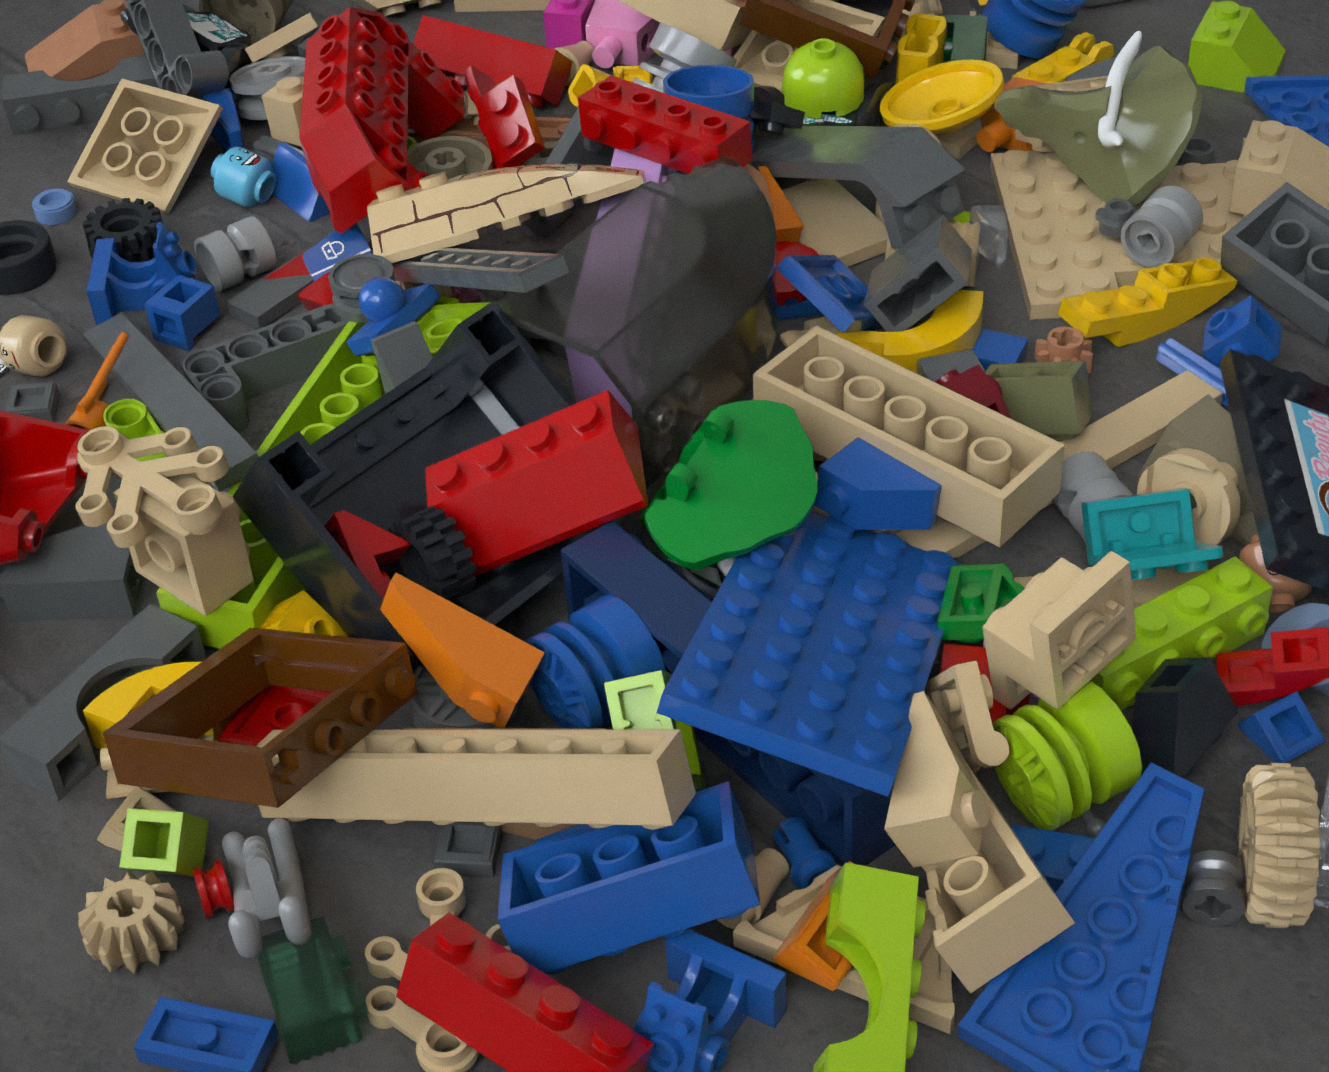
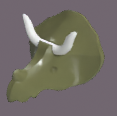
M1137 31L1132 35L1116 57L1104 87L1078 92L1043 89L1037 86L1019 87L999 94L994 106L996 111L1001 114L1006 125L1012 129L1020 130L1026 137L1039 138L1046 142L1055 151L1061 162L1070 171L1076 173L1100 199L1105 202L1117 198L1125 199L1131 202L1133 206L1141 203L1174 169L1196 130L1202 103V93L1191 68L1179 61L1160 45L1154 46L1133 62L1142 41L1141 31Z

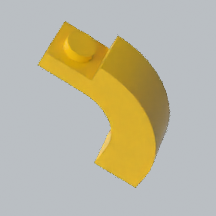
M958 290L937 306L927 321L912 329L898 332L859 331L842 333L838 330L837 336L917 374L918 359L968 350L974 347L981 334L984 291Z

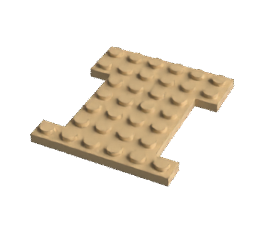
M1243 138L1242 149L1245 144L1246 138ZM1009 150L1005 153H991L990 169L1029 320L1061 318L1058 315L1062 298L1083 295L1090 291L1100 292L1117 289L1124 285L1134 286L1139 269L1148 267L1139 265L1129 257L1123 248L1121 239L1110 238L1100 232L1099 221L1096 220L1095 214L1097 209L1104 208L1107 202L1094 194L1076 173L1070 171L1061 162L1055 151ZM1238 160L1214 164L1193 162L1175 166L1170 174L1141 203L1134 205V207L1140 209L1156 190L1163 186L1173 185L1186 189L1200 203L1204 215L1202 226L1169 263L1192 261L1198 257H1208L1221 263L1222 236L1247 216L1245 214L1229 212Z

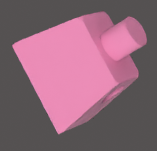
M595 0L585 28L586 41L591 43L595 49L592 53L593 61L601 68H610L614 63L627 66L641 65L642 62L654 53L649 46L660 22L617 0Z

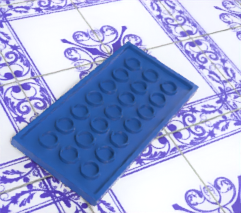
M811 511L804 523L793 532L771 540L746 554L736 557L661 695L657 713L888 797L912 728L908 716L913 694L924 691L944 630L938 629L937 621L952 565L965 564L955 561L952 556L938 550L925 551L905 544L896 535L855 530L833 516L827 517Z

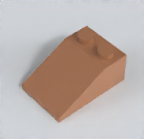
M104 0L100 4L91 5L27 51L25 59L28 72L43 70L47 75L58 80L78 81L112 70L122 58L145 55L139 36L127 28L121 20L120 13L128 8L125 0Z

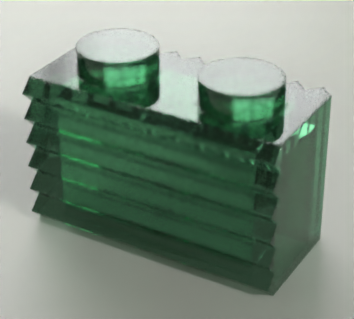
M324 916L310 920L311 937L302 945L292 944L288 940L284 929L263 935L262 951L257 957L289 1062L295 1065L302 1059L309 1061L314 1055L322 1056L326 1051L334 1052L338 1047L346 1048L349 1043L358 1044L362 1039L357 1017L368 1014L358 979L345 981L342 970L351 968L352 965L341 932L330 935Z

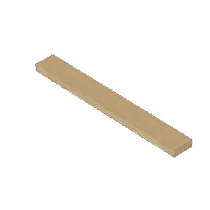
M1186 370L1088 425L1077 436L1060 441V443L1065 445L1063 461L1080 452H1095L1113 469L1156 444L1171 420L1207 394L1221 405L1223 393L1189 370ZM1050 501V502H1049L1046 506H1044L1043 508L1049 506V505L1052 504L1053 502ZM936 515L935 525L929 530H902L896 533V536L901 538L905 544L925 551H942L954 559L986 542V540Z

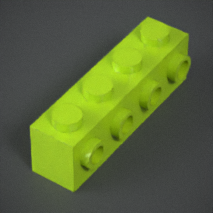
M1236 556L1135 608L1136 639L1090 681L1102 688L1118 705L1121 711L1135 704L1136 692L1165 659L1209 657L1211 661H1214L1219 653L1231 652L1264 634L1266 623L1269 619L1268 611L1273 586Z

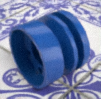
M988 0L983 8L982 16L988 17V31L1005 47L1023 56L1045 58L1053 53L1066 33V26L1074 21L1077 11L1083 7L1087 0Z
M696 65L673 71L663 79V93L750 121L753 154L754 139L752 133L754 132V122L748 116L754 109V80L751 74L743 69L731 66Z
M610 594L601 596L571 613L568 623L560 621L547 627L546 632L535 634L524 641L545 652L530 682V686L542 707L561 729H600L601 727L611 725L612 722L604 687L605 682L660 670L666 671L659 647L648 627L630 606L620 598Z

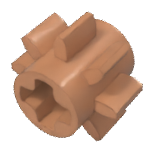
M1054 328L1048 333L1047 341L1043 339L1036 340V362L1086 361L1087 373H1091L1093 353H1091L1092 341L1084 340L1082 333L1075 328Z

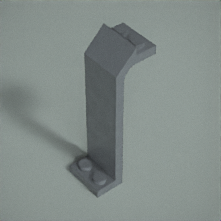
M802 126V129L784 128L783 135L762 132L757 127L756 133H752L754 152L752 154V161L749 164L755 169H758L759 166H766L773 177L855 180L866 185L878 201L891 248H901L944 215L949 221L964 211L955 176L966 169L923 127Z

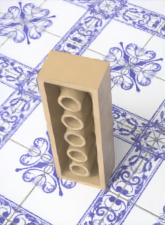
M813 327L753 374L754 400H769L793 408L812 444L814 452L829 459L857 437L861 438L941 484L937 515L998 547H1001L1060 493L1064 444L821 327Z

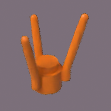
M120 333L86 395L77 404L76 410L64 425L86 430L106 426L103 414L108 405L100 401L108 386L106 379L129 338L128 333Z

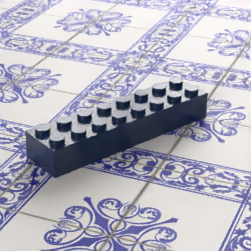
M613 521L561 549L568 620L571 613L601 596L610 594L620 598L637 613L648 627L659 647L666 672L673 674L712 603L711 598L702 590L697 591L679 576L676 569L670 563L662 562L646 549L643 542L637 536L629 535ZM694 727L696 739L785 818H803L807 822L809 830L819 847L829 852L833 856L834 861L841 867L845 862L849 861L856 865L866 866L896 845L884 830L894 782L887 797Z

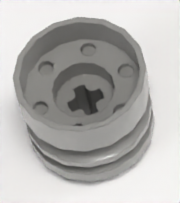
M660 22L649 47L663 58L661 66L642 62L639 68L655 76L651 85L636 77L633 83L663 92V79L673 71L696 65L734 67L737 59L704 41Z

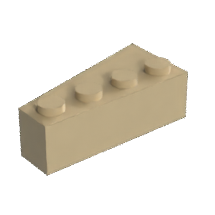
M968 765L980 792L987 802L989 810V822L983 829L979 855L921 867L926 872L929 890L925 891L928 910L934 916L936 930L932 931L935 949L971 994L1040 946L1049 942L1055 936L1075 924V922L983 784Z

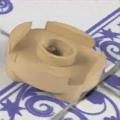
M1192 448L1170 451L1159 457L1154 464L1147 467L1139 479L1137 494L1180 488L1189 489L1197 503V507L1192 510L1194 537L1197 542L1217 545L1232 534L1240 516V496L1236 487L1238 475L1235 469L1230 464L1219 462L1216 458L1203 451Z

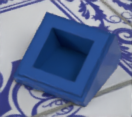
M1297 691L1237 723L1242 732L1275 763H1286L1326 741Z

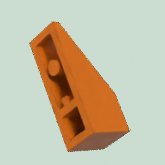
M395 573L380 608L382 613L454 704L465 709L471 717L480 722L491 723L499 728H505L529 686L545 652L406 577Z

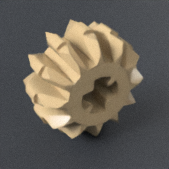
M128 870L121 881L113 882L105 878L103 891L86 893V908L78 912V926L84 937L82 941L87 953L92 956L93 960H101L109 972L125 964L126 968L135 974L139 964L142 962L150 961L159 966L160 951L177 950V934L184 930L182 909L179 906L177 893L171 888L170 883H161L153 871L137 879Z

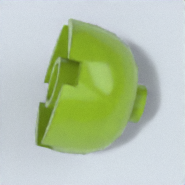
M825 38L809 42L796 49L784 66L782 80L784 103L788 107L804 111V116L812 119H822V112L836 111V117L845 116L856 110L864 101L865 77L863 66L853 50L841 43Z

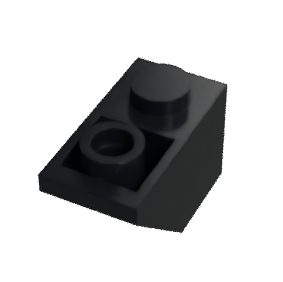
M1209 657L1165 659L1136 692L1133 734L1140 749L1142 762L1141 776L1152 762L1185 779L1192 772L1194 764L1210 745L1220 739L1222 731L1238 713Z

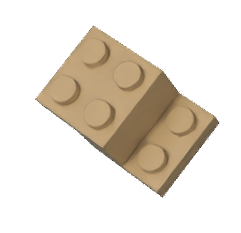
M1110 551L1096 565L1082 570L1061 557L1045 572L1036 574L1030 580L1027 587L1005 607L996 609L990 615L982 628L995 700L1011 710L1032 692L1058 710L1136 639L1131 570L1128 560Z

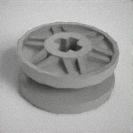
M283 56L269 58L246 65L232 73L229 78L231 89L234 93L242 94L235 103L239 116L249 120H266L267 116L262 95L276 86V83L283 78L304 76L305 57Z

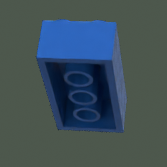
M730 781L697 791L673 826L661 829H646L642 825H612L605 828H592L589 826L503 854L498 922L512 953L522 957L526 962L543 973L553 975L567 970L573 964L601 955L615 956L626 951L630 946L658 937H675L690 927L718 918H735L748 909L759 906L760 898L753 839Z

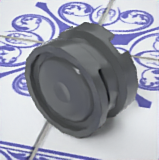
M358 254L337 262L330 269L328 276L336 314L347 321L355 323L368 322L369 320L360 310L359 292L366 282L375 277L395 280L394 268L391 262L382 256L374 254Z

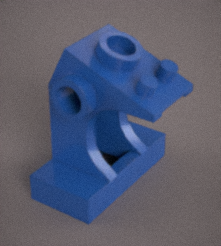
M158 222L156 226L157 239L156 243L153 244L155 258L141 263L129 262L119 257L114 238L96 240L86 290L96 326L116 316V312L146 310L144 303L178 274L195 280L198 273L197 264L193 256L187 250L183 251L178 245L179 236L175 231L169 233L162 222Z
M687 929L682 934L667 938L665 941L668 979L679 983V988L673 995L663 990V986L651 982L648 986L645 1008L637 1019L634 1031L654 1043L646 1068L654 1072H719L727 1058L730 1041L747 1016L772 1028H776L787 1011L786 973L691 929Z

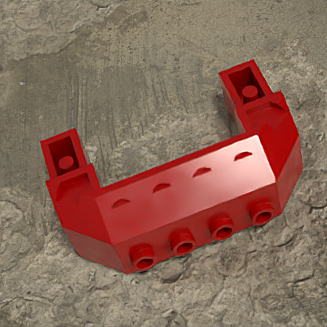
M349 7L339 16L332 15L327 18L319 28V31L307 40L299 136L311 181L318 195L323 196L330 211V220L335 230L340 234L365 216H368L367 206L373 200L378 199L377 191L402 184L404 191L421 187L419 180L429 176L423 171L419 172L407 161V124L424 140L435 138L464 117L465 93L460 83L451 76L447 77L438 69L433 57L427 51L419 50L409 40L407 33L398 23H391L381 12ZM461 244L455 245V246H452V247H448V248H457V247L460 246Z

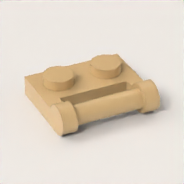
M977 661L954 665L927 681L928 698L951 729L964 759L973 772L976 774L980 766L992 768L1002 764L1008 757L1009 744L1001 733L993 729L989 709L993 706L992 688L985 674L980 675Z

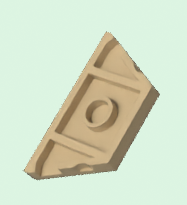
M836 865L814 878L813 883L807 888L794 890L776 901V911L754 925H751L747 920L739 923L733 931L734 947L775 963L772 960L773 955L826 880L841 866ZM917 896V900L925 902L926 911L922 932L919 938H914L913 959L921 961V979L916 996L914 998L910 997L909 1018L951 1034L955 1019L951 982L952 969L935 949L932 931L936 930L934 916L928 910L927 900ZM852 965L837 989L868 1001L863 980Z

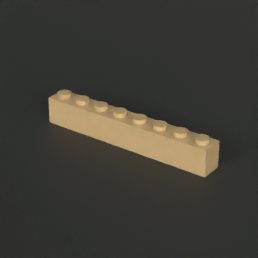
M680 729L372 730L279 808L258 806L262 818H287L291 822H300L308 819H335L339 823H348L355 820H383L387 824H397L404 821H432L437 825H447L454 822H483L487 826H499L505 823H535L539 827H551L558 824H588L592 828H605L612 825H642L646 829H661L674 825L696 792ZM272 730L255 747L262 748L284 730ZM278 754L272 758L273 766L280 762Z

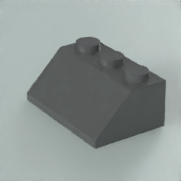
M1286 182L1222 236L1220 264L1222 269L1237 279L1240 285L1327 346L1329 344V210Z

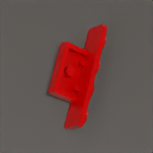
M474 66L465 70L469 83L467 91L469 97L476 105L480 117L478 126L487 139L493 167L498 169L523 166L525 161L545 149L524 82L515 75H512L497 85L493 78Z

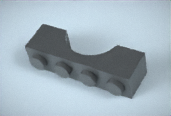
M147 56L122 58L118 65L109 72L81 81L58 80L50 77L43 70L3 76L2 101L12 134L99 122L122 78L159 88Z
M150 603L0 736V747L11 776L59 802L98 766L89 741L90 731L83 710L102 692L134 674L162 665L180 662H202L207 659L198 626Z

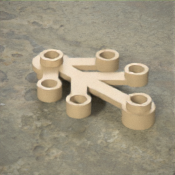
M103 426L87 432L79 440L77 460L81 469L88 473L83 496L78 499L75 508L83 524L87 527H98L107 523V530L117 547L128 548L134 546L145 536V528L138 516L143 491L171 508L181 527L192 534L204 535L210 533L220 524L222 506L211 486L195 484L183 489L165 478L194 472L204 482H212L222 478L229 470V463L220 447L207 446L197 451L196 442L190 430L185 427L173 428L162 434L127 439L123 434L118 433L115 428ZM162 452L166 455L164 458L141 462L134 459ZM113 473L122 478L115 513L106 495L111 474Z
M447 868L433 869L422 875L417 882L416 894L419 909L424 916L430 919V926L448 912L458 917L465 907L466 896L463 880L454 870ZM500 924L492 926L486 933L487 937L497 943L506 940ZM389 936L377 937L370 941L365 948V958L369 972L377 978L395 977L401 981L408 954L401 950L399 942ZM510 946L504 947L507 950L511 951ZM383 954L393 955L384 961L376 960L378 956ZM388 985L379 986L368 993L365 999V1007L369 1022L374 1027L380 1029L395 1027L417 1043V1059L424 1071L466 1072L476 1062L479 1055L477 1050L403 1003L402 1000L396 997L398 989ZM385 1003L394 1005L386 1011L376 1010L378 1006ZM446 1048H456L449 1052H441Z

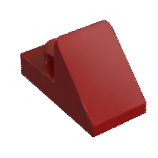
M345 510L335 512L324 527L384 600L390 584V578L384 571H380L379 568L396 563L408 550L410 543Z

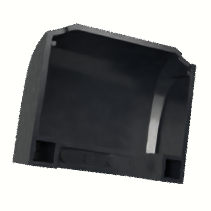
M492 301L459 323L424 369L310 445L300 431H297L258 457L234 493L233 499L298 581L349 637L406 643L380 610L383 599L324 527L335 512L345 510L388 531L389 527L393 526V523L428 508L426 467L574 405L576 401L498 304ZM625 515L612 521L621 527ZM605 524L475 576L476 584L472 586L473 590L451 602L496 625L563 573L561 549ZM396 563L379 569L384 571L391 581L395 574L393 569L397 568ZM406 643L409 656H416Z

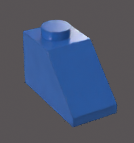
M857 437L819 466L818 492L814 505L855 530H929L935 525L942 485Z

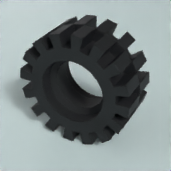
M122 198V203L116 204L115 200L107 202V208L101 205L96 207V214L89 212L86 216L87 221H83V230L92 259L96 240L104 238H114L119 257L129 262L141 263L149 261V257L155 258L153 244L156 243L157 239L156 226L158 222H162L159 208H155L154 203L148 201L144 204V200L136 198L134 203L130 202V198Z
M430 506L393 523V526L389 527L388 532L410 543L408 550L396 562L397 568L393 569L394 573L406 577L450 602L470 593L473 590L472 586L476 584V578L472 575L476 572V564L469 561V557L473 556L471 547H465L463 540L466 539V536L462 530L458 532L455 530L457 522L452 517L446 518V511L439 508L436 510L435 506Z

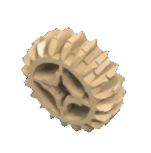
M1271 762L1268 765H1255L1249 770L1243 783V795L1240 798V815L1238 816L1237 858L1242 861L1245 867V885L1241 891L1245 896L1244 915L1249 923L1263 924L1267 928L1283 929L1289 926H1304L1314 909V898L1317 896V878L1319 877V857L1321 855L1319 849L1321 834L1319 830L1320 810L1317 805L1318 792L1315 790V781L1306 767H1294L1290 763Z

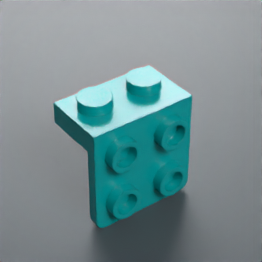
M1180 488L1081 502L1088 565H1096L1110 551H1113L1130 562L1131 580L1155 577L1156 567L1175 568L1176 572H1195L1209 569L1208 560L1223 558L1222 546L1195 541L1189 489Z

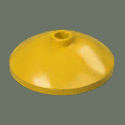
M972 59L950 61L925 68L904 78L884 95L880 103L882 119L889 127L900 124H917L927 128L936 136L955 133L975 122L994 106L996 98L1004 89L1003 74L1000 68L993 63Z

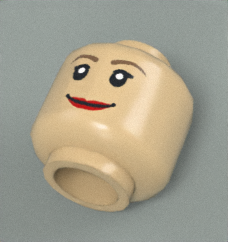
M19 315L10 319L0 331V359L9 369L25 375L45 377L54 373L62 366L67 355L68 344L65 333L55 322L31 315Z

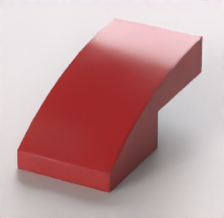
M1328 627L1271 632L1272 648L1225 652L1216 655L1217 673L1235 707L1280 698L1329 678Z

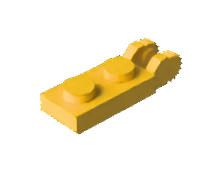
M1082 32L1081 35L1078 34L1073 38L1069 46H1064L1012 75V78L1018 77L1045 83L1064 82L1066 77L1075 72L1112 58L1115 47L1107 41L1095 44L1096 38L1094 35Z

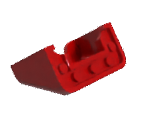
M0 410V565L23 561L30 552L35 553L40 547L44 534L82 487L88 473L84 472L78 463L77 456L79 451L77 445L82 436L91 430Z

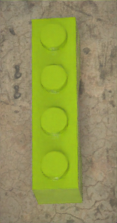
M845 862L830 885L825 944L842 954L859 973L867 991L869 1013L864 1032L850 1040L828 1045L815 1062L813 1072H905L906 1059H911L917 1039V1023L915 1020L909 1019L910 997L914 998L916 996L921 979V961L913 959L914 938H919L922 932L926 911L925 902L917 900L919 876Z

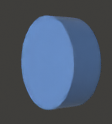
M65 189L46 190L38 194L32 201L36 220L45 225H57L67 222L77 213L74 195Z

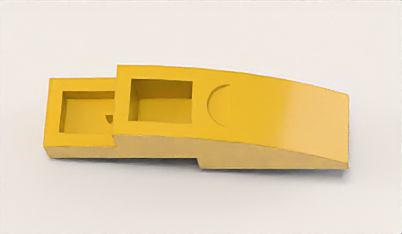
M1198 257L1192 261L1174 264L1163 263L1157 267L1139 269L1134 286L1124 285L1117 289L1100 292L1090 291L1083 295L1062 298L1058 315L1073 328L1080 331L1085 338L1103 335L1116 347H1121L1146 340L1175 328L1199 315L1235 289L1238 280L1222 269V265L1218 261L1208 257Z

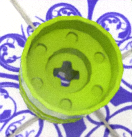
M1091 681L1084 685L1058 710L1040 699L1038 706L1026 704L1013 715L1007 714L992 724L994 731L1001 733L1009 744L1007 759L1002 764L994 767L999 781L1013 804L1027 820L1039 829L1056 830L1070 821L1071 818L1075 819L1087 812L1091 807V802L1103 804L1132 788L1141 777L1142 762L1140 749L1131 726L1118 705L1102 688Z

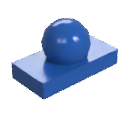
M375 277L369 280L361 288L358 299L360 310L369 321L346 343L355 356L374 353L371 339L413 321L416 322L438 301L440 295L433 284L403 290L393 279Z

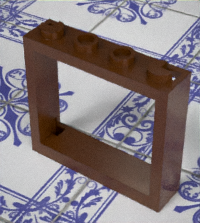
M747 0L739 25L797 48L821 38L841 43L853 50L863 66L864 75L875 79L882 61L885 60L891 63L898 42L891 40L892 36L901 38L909 15L902 13L904 9L911 12L915 0H893L878 38L783 0Z
M249 628L104 731L103 736L118 784L279 808L414 697L418 691L406 643ZM269 685L332 692L262 748L199 739ZM278 754L280 762L273 766L272 758Z

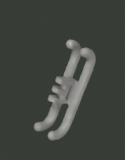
M282 818L274 819L268 826V835L278 870L279 881H277L267 843L262 837L251 836L245 840L242 834L231 831L222 840V847L232 882L234 913L229 918L228 927L238 954L247 960L258 957L262 951L260 921L280 916L288 940L295 945H302L311 937V923L300 860L291 827Z

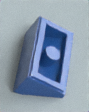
M285 142L278 144L272 163L273 172L276 174L277 179L272 194L308 222L330 214L323 196L318 195L311 181L305 157Z

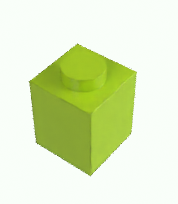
M127 808L119 868L143 873L153 871L154 874L194 877L192 868L199 866L203 870L209 819L184 812Z

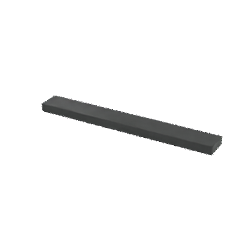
M444 248L392 263L395 281L527 293L569 273L564 256L551 253Z
M122 312L82 333L88 347L102 362L106 359L120 333H128L129 338L111 370L115 377L136 400L141 401L146 406L152 418L165 432L173 428L185 427L190 430L196 442L197 451L207 446H218L223 450L229 463V470L225 476L211 482L218 491H223L245 478L259 457L257 452Z

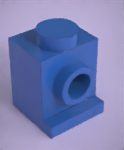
M179 274L144 303L153 339L186 351H190L194 347L193 339L220 315L214 286Z

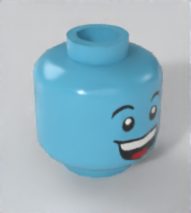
M233 147L224 155H218L211 167V176L214 178V189L217 194L242 207L250 208L258 203L267 202L276 186V174L273 172L269 159L242 147Z

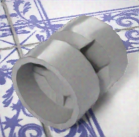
M1175 185L1159 188L1122 227L1121 242L1124 250L1131 259L1139 265L1148 268L1169 263L1202 226L1204 215L1200 203L1194 195L1184 188Z
M253 216L230 224L227 227V233L216 230L194 241V250L199 266L209 284L213 285L214 289L219 292L241 283L244 280V274L253 278L276 267L277 258L272 241L261 222Z
M1080 452L1063 461L1060 493L1051 501L1063 516L1069 519L1071 526L1085 542L1081 502L1134 494L1117 478L1116 473L1100 455L1095 452Z

